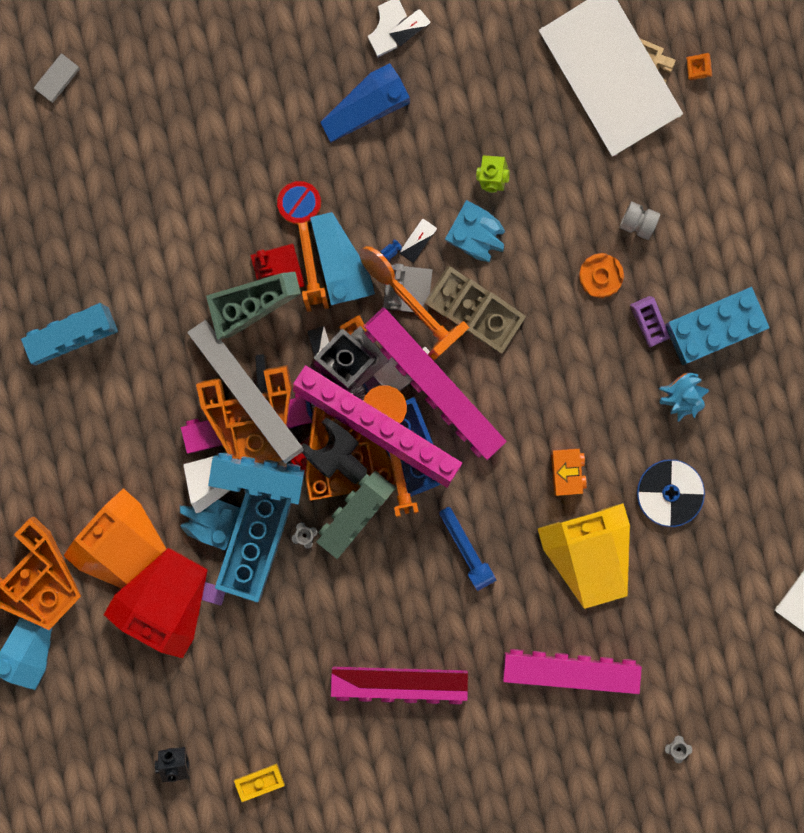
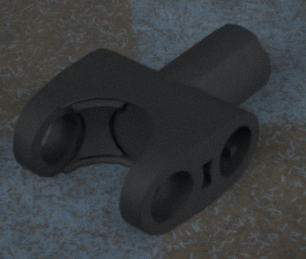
M325 418L322 424L328 432V443L320 450H313L303 443V455L327 478H330L338 469L353 484L360 482L366 475L367 468L351 454L359 442L341 426Z

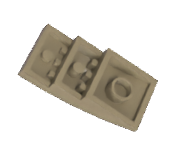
M447 266L424 302L425 305L455 325L464 321L470 327L466 332L501 354L526 317L504 300L487 291L473 280L468 279L451 266Z

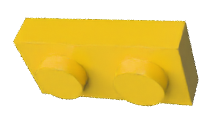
M277 763L234 780L241 802L285 786Z

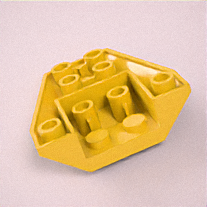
M624 503L568 521L537 528L544 552L584 609L628 596L630 524Z

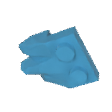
M466 200L445 241L460 248L464 253L477 260L490 262L489 250L501 252L504 250V243L498 240L496 236L504 234L505 230L500 221L489 212Z
M218 499L203 511L196 513L193 506L179 505L180 514L189 518V521L182 523L180 527L187 536L226 550L241 507Z

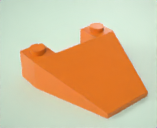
M288 365L265 369L264 376L268 392L262 393V395L287 426L292 392ZM221 378L202 381L196 384L200 406L226 452L231 454L232 458L241 460V457H251L255 459V462L264 463V460L282 461L236 398L225 399Z
M31 517L14 534L30 552L4 580L0 577V608L50 630L77 602L81 595L51 531L37 518Z

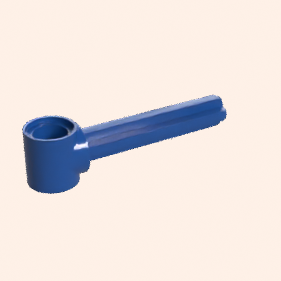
M451 507L441 510L439 515L471 570L468 572V576L477 592L497 581L489 565L486 562L482 564Z

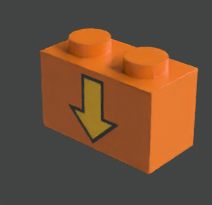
M580 449L551 451L554 495L583 494V489L587 488L586 476H582L581 467L585 466L584 453H580Z

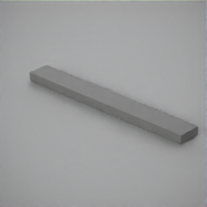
M204 320L187 333L283 462L286 464L304 451L303 447L222 340H217L216 333L209 323Z

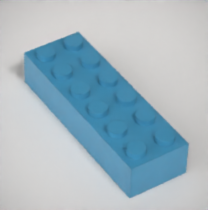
M268 493L258 496L245 494L215 589L255 602L261 600L292 505L291 498L286 497V499L279 501L271 499Z

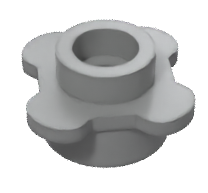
M304 523L297 524V531L292 536V542L302 544L305 548H311L313 546L312 540L318 533L315 527L309 528Z
M676 736L671 744L665 746V752L671 754L676 763H681L688 754L692 753V747L684 742L682 736Z

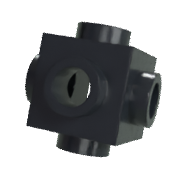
M185 747L168 748L158 751V760H155V772L160 774L163 783L190 779V760Z

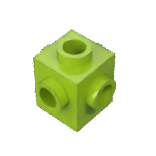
M483 155L481 168H477L476 180L480 182L481 188L491 193L504 191L505 183L509 182L510 177L505 157Z

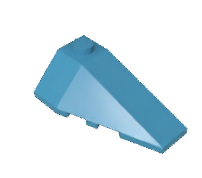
M330 212L310 217L331 305L374 295L371 276L363 266L359 254L334 214Z
M20 617L0 651V678L9 683L36 690L47 668L52 628L50 630L45 629Z

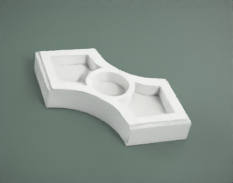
M390 0L378 6L379 24L375 31L368 35V40L377 58L397 48L395 40L389 33L407 19V15L399 0Z

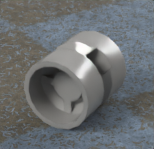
M631 201L620 224V229L630 233L636 231L637 236L649 240L657 225L660 213L651 209L644 211L642 205Z

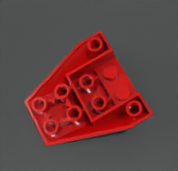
M168 547L114 595L103 615L122 632L155 650L183 658L194 639L208 569Z

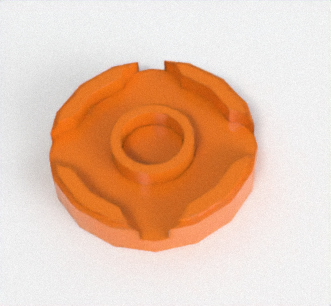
M605 253L594 254L587 258L579 272V281L583 290L590 296L597 298L609 297L616 293L624 279L623 267L620 262Z

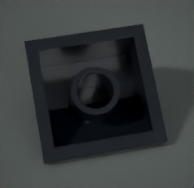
M342 329L313 358L310 368L350 392L377 357Z

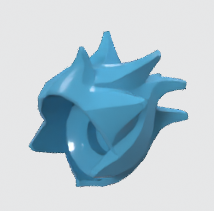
M685 373L670 385L659 388V390L669 395L664 398L662 397L659 402L660 404L674 406L670 414L677 413V421L679 422L688 414H692L694 418L696 417L697 413L705 407L702 397L709 390L696 386V384L702 381V379L698 378V374Z

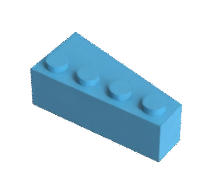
M98 303L81 312L71 314L66 319L51 322L44 329L29 331L21 341L30 363L38 365L115 334L118 330L109 307Z
M219 453L218 456L214 455L212 458L208 486L236 492L244 488L245 493L255 496L268 493L271 499L280 501L287 497L291 498V503L299 505L305 470L300 469L301 466L295 464H287V467L277 466L278 462L264 460V463L255 462V459L251 457H241L240 460L232 458L231 454Z

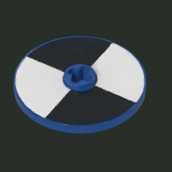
M662 460L654 463L646 469L638 483L637 499L642 512L651 521L662 526L676 527L688 523L696 517L704 503L705 489L700 475L689 464L679 460ZM670 487L677 493L676 496H672L671 500L668 495H665V491H668Z

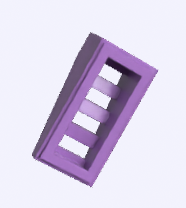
M648 296L630 305L649 347L670 339L654 297ZM649 305V309L643 312L640 311V309ZM653 313L654 317L644 320V317ZM655 322H657L658 324L657 326H654L650 329L647 328L648 325H651ZM661 330V334L651 338L650 334Z

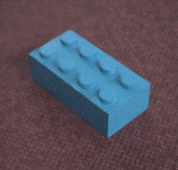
M752 287L665 324L682 365L770 328Z

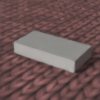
M61 53L34 89L53 103L80 68Z

